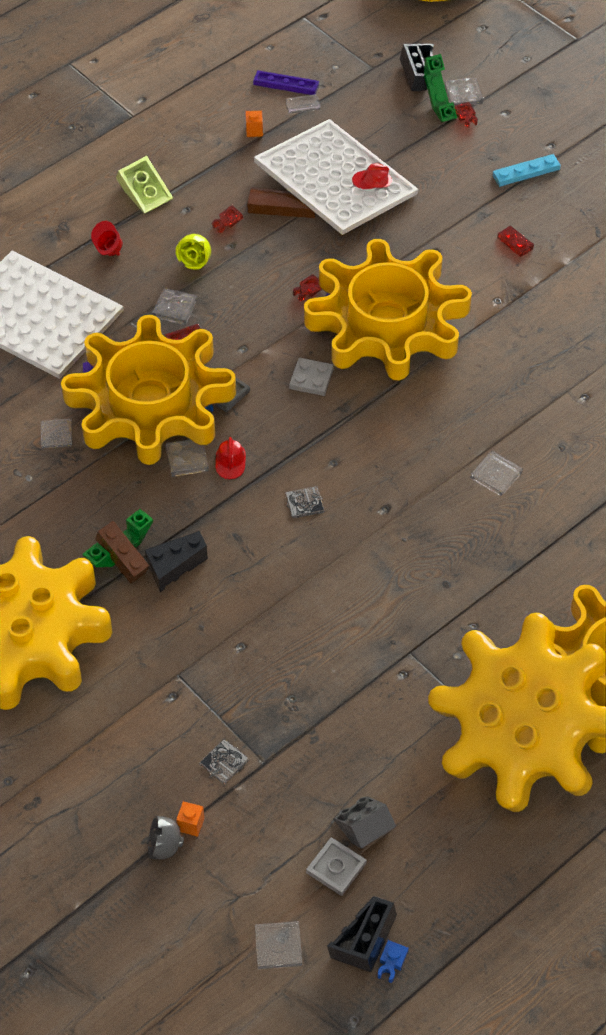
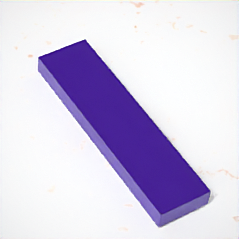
M257 70L253 85L315 96L319 87V81Z

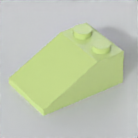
M147 156L118 170L116 179L124 192L144 214L173 199V196Z

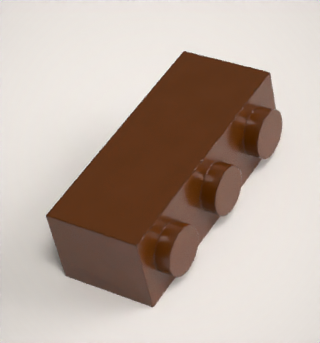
M114 521L97 532L95 540L110 553L111 560L131 584L146 574L149 564Z

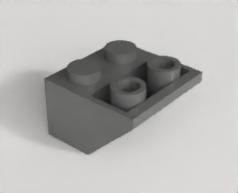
M368 796L358 799L355 805L341 810L339 815L333 818L350 842L361 849L396 827L387 805Z

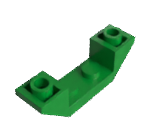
M441 54L425 58L424 78L432 108L440 121L445 122L456 119L457 115L454 103H449L441 74L445 67Z
M141 509L126 519L127 529L123 533L135 548L142 543L153 523V519ZM98 543L83 553V557L89 560L95 567H113L115 565L111 560L110 553Z

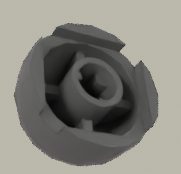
M157 815L156 818H153L149 833L152 846H148L149 859L161 860L170 858L176 854L178 847L183 846L184 835L180 834V828L173 819Z

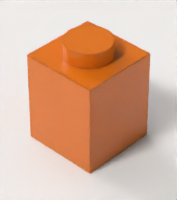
M246 111L247 137H263L262 111Z
M183 801L176 819L180 832L198 837L204 821L203 806Z

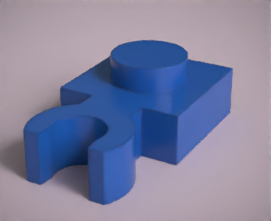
M388 940L380 958V963L384 965L378 970V978L381 979L382 974L387 972L390 974L389 983H392L395 978L394 969L401 971L409 948Z

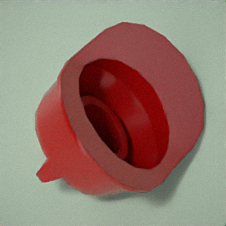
M373 163L366 170L354 174L352 182L361 189L385 188L391 185L392 178L389 175L387 165Z
M109 221L97 223L91 232V239L97 251L101 255L119 256L123 242L117 229Z
M229 437L228 440L219 445L216 452V472L224 479L238 478L245 470L246 452L239 442Z

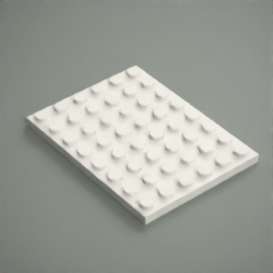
M330 119L254 157V162L342 235L418 194V188L390 166H388L389 175L392 178L390 186L373 189L356 187L352 182L354 174L366 170L373 163L387 164Z
M11 251L0 262V348L59 379L86 352L85 338L92 333H103L124 311L122 305L14 251Z

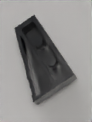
M403 44L400 62L411 91H427L424 78L425 58L433 56L434 44Z
M200 531L145 550L146 562L149 564V569L160 593L165 590L168 584L179 580L182 574L187 571L190 572L208 559L207 545Z
M373 896L355 915V919L349 926H345L341 930V934L335 941H331L327 945L330 958L372 972L397 916L394 903Z

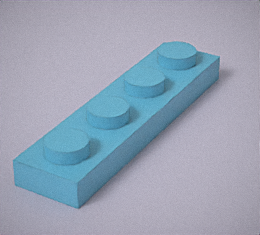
M551 154L494 170L492 176L500 187L560 170L561 165L555 155Z

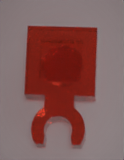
M470 102L454 106L457 117L460 121L465 120L467 128L470 127V122H473L475 126L477 125L476 112Z
M231 205L219 214L220 219L214 220L211 224L213 228L217 227L218 233H222L227 225L231 228L242 220L243 215Z
M311 274L300 282V287L293 289V296L300 294L299 301H303L307 294L312 297L322 290L319 285V279Z

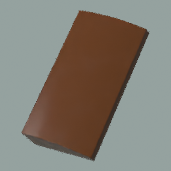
M252 187L247 203L248 213L315 218L316 213L288 190Z

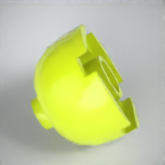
M189 234L178 243L176 256L179 262L182 261L185 264L186 268L193 270L201 269L210 259L211 247L208 240L202 235Z

